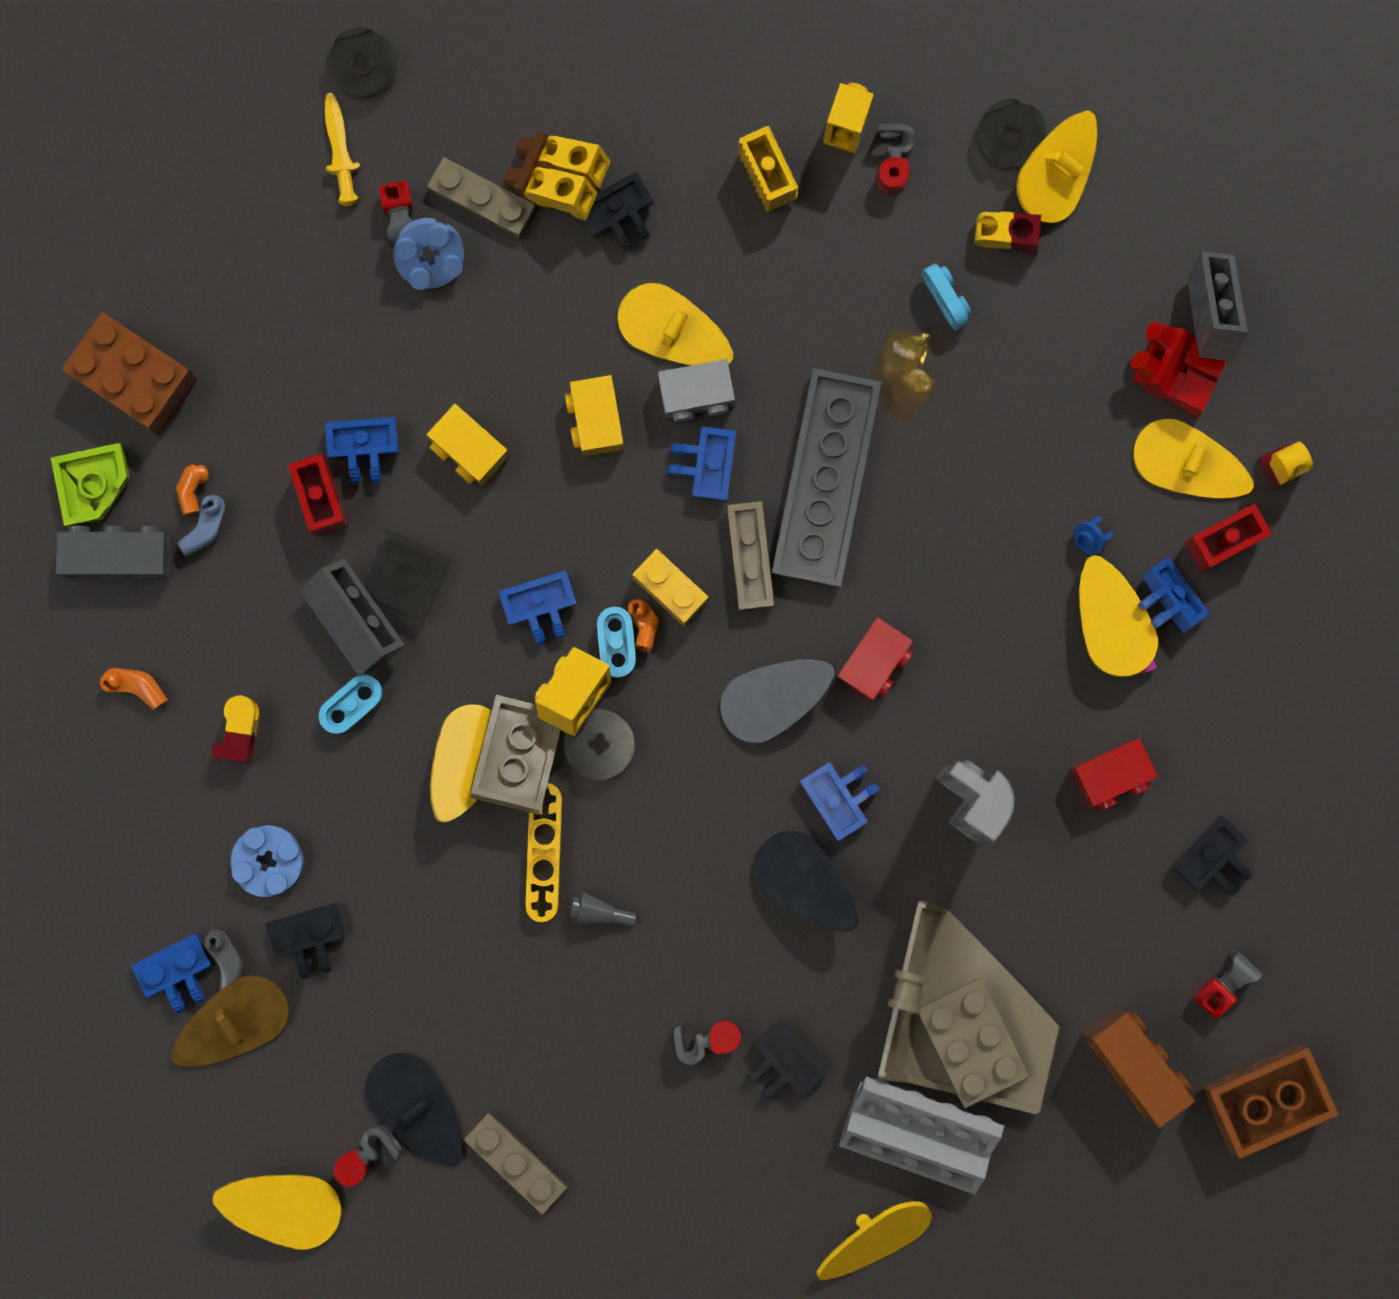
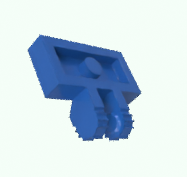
M396 417L325 423L327 457L329 460L348 458L351 485H359L361 479L357 457L369 456L371 465L370 477L373 483H381V462L379 456L399 454Z
M701 426L699 446L671 444V453L678 456H697L696 468L679 464L668 466L667 474L677 477L694 478L692 498L727 502L736 431Z
M1169 556L1142 575L1152 593L1138 603L1139 607L1142 610L1148 609L1159 600L1166 609V611H1162L1151 621L1155 628L1171 618L1182 633H1184L1210 614Z
M566 570L498 591L509 626L529 620L537 647L545 644V636L537 618L547 614L551 615L552 627L558 640L566 638L558 611L577 605Z
M829 762L799 781L837 841H840L868 823L857 804L880 790L876 783L870 784L862 789L861 793L852 797L845 787L850 782L857 781L865 775L868 770L864 764L840 779Z
M195 933L131 965V968L146 998L165 990L174 1011L180 1014L185 1011V1003L175 984L186 980L193 1000L198 1004L206 1001L204 992L195 974L213 966V963L199 934Z

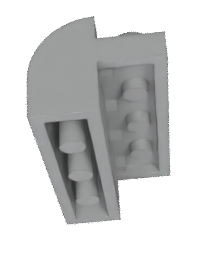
M966 760L965 763L958 761L943 767L935 778L936 781L963 799L948 823L976 843L993 842L997 839L1012 815L1014 797L1011 786L999 771L984 775L985 772L970 761Z
M865 1077L863 1082L860 1081L855 1092L839 1146L975 1195L985 1180L990 1155L1002 1137L1004 1125L995 1123L986 1116H976L959 1110L952 1104L939 1103L925 1098L921 1093L905 1091L891 1086L885 1080Z

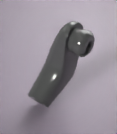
M221 930L210 931L204 939V946L220 968L219 992L235 979L242 977L244 962L225 932Z

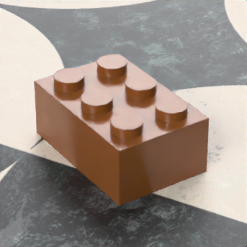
M101 312L61 369L81 385L157 436L198 379L189 369L104 312Z
M1114 1008L1081 1033V1035L1144 1119L1161 1128L1195 1102L1188 1093L1192 1090V1087L1180 1072L1176 1073L1168 1067L1166 1063L1170 1058L1157 1042L1154 1044L1146 1038L1144 1033L1148 1029L1135 1013L1131 1014L1129 1011L1125 1012Z
M1298 1044L1200 1087L1229 1154L1238 1159L1339 1115L1309 1047Z

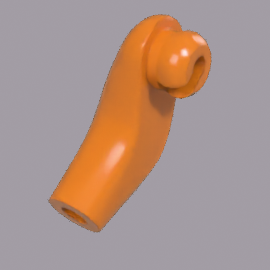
M111 668L101 676L100 686L105 692L132 693L142 699L153 711L168 702L159 685L146 672Z

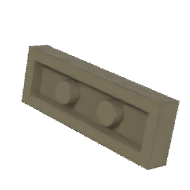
M445 157L442 158L427 185L428 191L519 239L536 210L534 204Z
M762 501L727 505L739 611L774 607Z
M490 1112L464 1139L472 1149L542 1215L568 1187Z

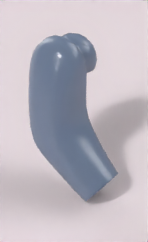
M217 495L206 496L201 503L197 526L188 535L177 541L185 557L212 545L217 540L226 509L221 497Z

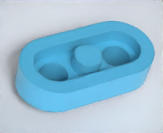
M936 263L923 269L924 281L950 326L957 331L968 325V316L972 314L971 309L963 296L958 297L953 290L954 280L949 270L945 266L940 268Z
M609 607L601 612L597 620L600 661L610 665L611 677L623 678L633 671L636 664L633 623L631 616L626 610L620 607ZM617 619L622 623L619 631L612 632L608 628L611 620ZM616 654H621L625 658V663L621 667H615L611 662Z
M369 675L354 677L322 705L319 711L321 726L333 734H344L351 730L381 703L383 688L379 681ZM364 687H369L372 691L371 697L367 700H362L359 695L360 690ZM337 710H342L345 715L341 723H335L332 718Z

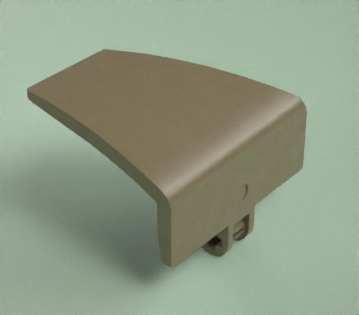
M919 900L903 970L895 971L894 977L898 978L893 999L889 998L888 1006L894 1007L878 1078L888 1081L907 1082L956 1094L918 1013H920L922 1005L978 978H982L1029 1077L981 1101L1032 1114H1040L1060 1026L945 906Z

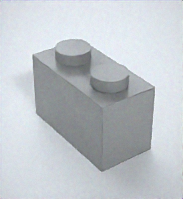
M727 359L658 372V381L666 419L673 418L676 423L686 422L694 419V414L708 412L709 416H718L728 413L729 408L735 405Z

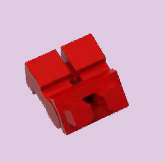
M1151 322L1145 332L1146 339L1150 341L1146 352L1139 351L1136 353L1130 363V366L1136 372L1132 380L1136 384L1142 385L1143 389L1149 394L1186 410L1185 413L1198 419L1227 361L1199 357L1196 337L1191 335L1186 329Z

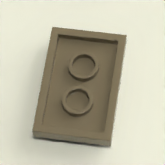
M500 695L495 696L470 798L540 815L560 729L538 718L536 704Z
M978 978L921 1006V1011L918 1013L920 1020L963 1108H967L1029 1077L982 978Z

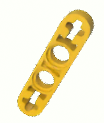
M550 783L547 784L546 789H549L550 795L556 796V802L549 804V815L556 813V821L545 818L535 821V814L529 812L525 906L529 917L537 922H546L554 918L559 907L562 794L556 786ZM543 824L550 825L555 831V838L548 845L539 844L534 835L537 827ZM540 860H548L553 865V875L546 881L538 880L533 873L534 865ZM532 884L538 886L554 885L553 893L546 891L545 897L546 902L552 903V910H547L543 917L539 916L538 910L532 909V903L539 901L540 890L532 892Z

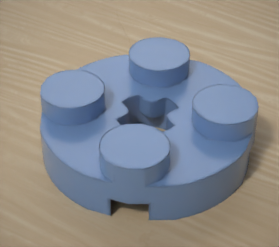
M421 218L408 223L400 231L393 249L394 263L399 274L406 281L410 282L413 288L423 290L441 287L460 275L463 269L464 248L460 235L452 226L436 222V219ZM424 247H429L431 251L437 250L439 252L434 255L435 258L432 260L420 257L423 255Z
M264 825L251 828L238 839L232 850V876L250 894L260 897H272L282 894L293 887L301 877L304 868L303 852L293 834L281 827ZM267 851L273 852L272 859L276 860L277 864L275 867H269L267 871H263L261 869L262 864L258 862L259 856H265Z

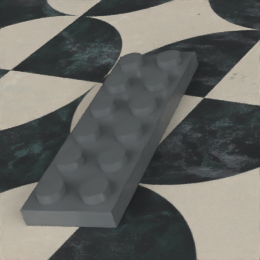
M813 368L771 575L841 588L881 381Z

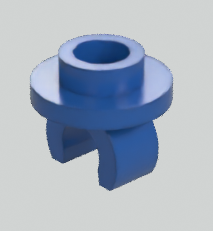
M1095 517L1089 522H1081L1074 529L1076 545L1080 550L1089 555L1100 553L1104 549L1105 543L1113 536L1111 531L1103 535L1096 526L1102 520L1100 517Z

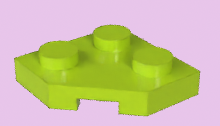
M121 443L51 457L63 523L67 528L69 526L102 521L130 480L124 447Z

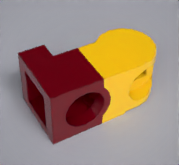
M1013 212L979 213L976 219L974 243L986 248L1022 250L1026 254L1038 255L1042 215Z
M1300 441L1292 445L1287 443L1257 459L1273 490L1301 477L1313 469L1311 455Z
M242 695L234 696L224 706V716L227 723L223 744L213 743L210 757L251 764L260 716L259 707L253 699Z

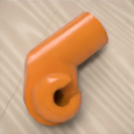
M191 464L187 466L176 485L180 507L185 517L200 513L195 491L199 484H204L209 479L208 469L204 465L195 466Z
M634 599L628 604L627 610L638 630L635 648L642 652H651L659 620L645 601Z

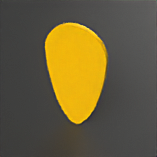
M1083 111L1072 115L1057 125L1031 153L1019 172L1017 195L1020 204L1027 214L1042 215L1041 222L1054 223L1067 218L1076 208L1083 193L1093 163L1097 142V122L1095 115L1091 111Z
M657 283L643 284L631 290L622 300L618 311V325L625 340L634 348L654 357L687 366L727 359L728 365L732 362L733 351L719 327L687 298L670 287Z
M1175 419L1157 420L1146 426L1134 443L1133 460L1135 467L1143 479L1156 487L1175 493L1211 499L1236 498L1247 495L1253 490L1254 483L1252 478L1234 455L1201 431L1182 421Z
M1095 555L1086 560L1079 585V608L1082 633L1087 652L1092 662L1101 671L1116 677L1133 676L1145 670L1153 661L1158 648L1157 633L1151 623L1147 610H1142L1139 607L1138 603L1141 601L1125 577L1112 564Z
M474 704L461 706L451 712L442 724L435 747L430 779L431 805L434 816L439 822L446 823L462 815L477 801V799L470 798L492 712V710L484 706Z
M268 1175L245 1178L217 1189L212 1197L214 1206L237 1227L275 1244L299 1250L315 1248L326 1242L337 1229L341 1217V1204L336 1191L326 1181L313 1176Z
M906 1202L887 1209L874 1219H871L866 1214L859 1215L856 1219V1224L860 1229L839 1245L823 1261L816 1272L820 1280H829L852 1273L912 1243L926 1231L931 1223L932 1214L928 1206L921 1202Z

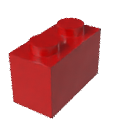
M322 453L288 464L309 532L316 538L349 527L328 460Z
M1254 503L1192 536L1184 543L1200 572H1203L1271 536L1272 533Z
M877 617L836 679L869 702H872L876 696L882 699L893 684V681L888 678L895 667L902 670L912 656L913 652L908 648L913 641Z
M1140 738L1131 740L1070 769L1087 807L1097 805L1100 811L1119 803L1117 796L1126 791H1130L1133 796L1151 788L1149 781L1158 777Z

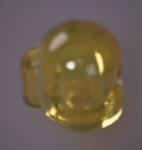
M904 329L894 330L887 336L883 344L882 353L884 360L891 367L905 372L899 376L903 386L931 395L936 381L931 380L930 375L921 370L931 336L925 333L918 336L906 332Z

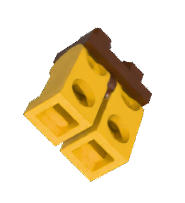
M537 131L535 138L521 137L516 147V155L525 161L521 169L515 167L507 168L503 177L505 185L534 205L538 204L543 207H552L569 212L573 217L586 221L597 196V191L594 188L600 189L611 163L609 157L597 144L558 136H548L546 133Z

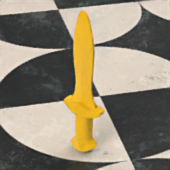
M328 93L325 100V122L332 146L333 159L332 165H327L325 170L327 173L337 175L340 190L338 203L344 207H351L359 200V197L354 193L351 173L358 170L360 164L358 162L352 163L348 155L341 110L335 96L332 93Z

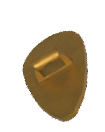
M249 975L235 979L207 1001L184 1026L172 1050L171 1058L173 1062L179 1066L210 1065L249 1052L273 1040L283 1030L288 1019L289 1005L285 993L279 985L266 977Z

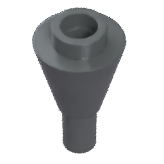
M581 891L579 897H572L568 917L574 919V926L615 923L633 927L636 913L614 909L613 906Z

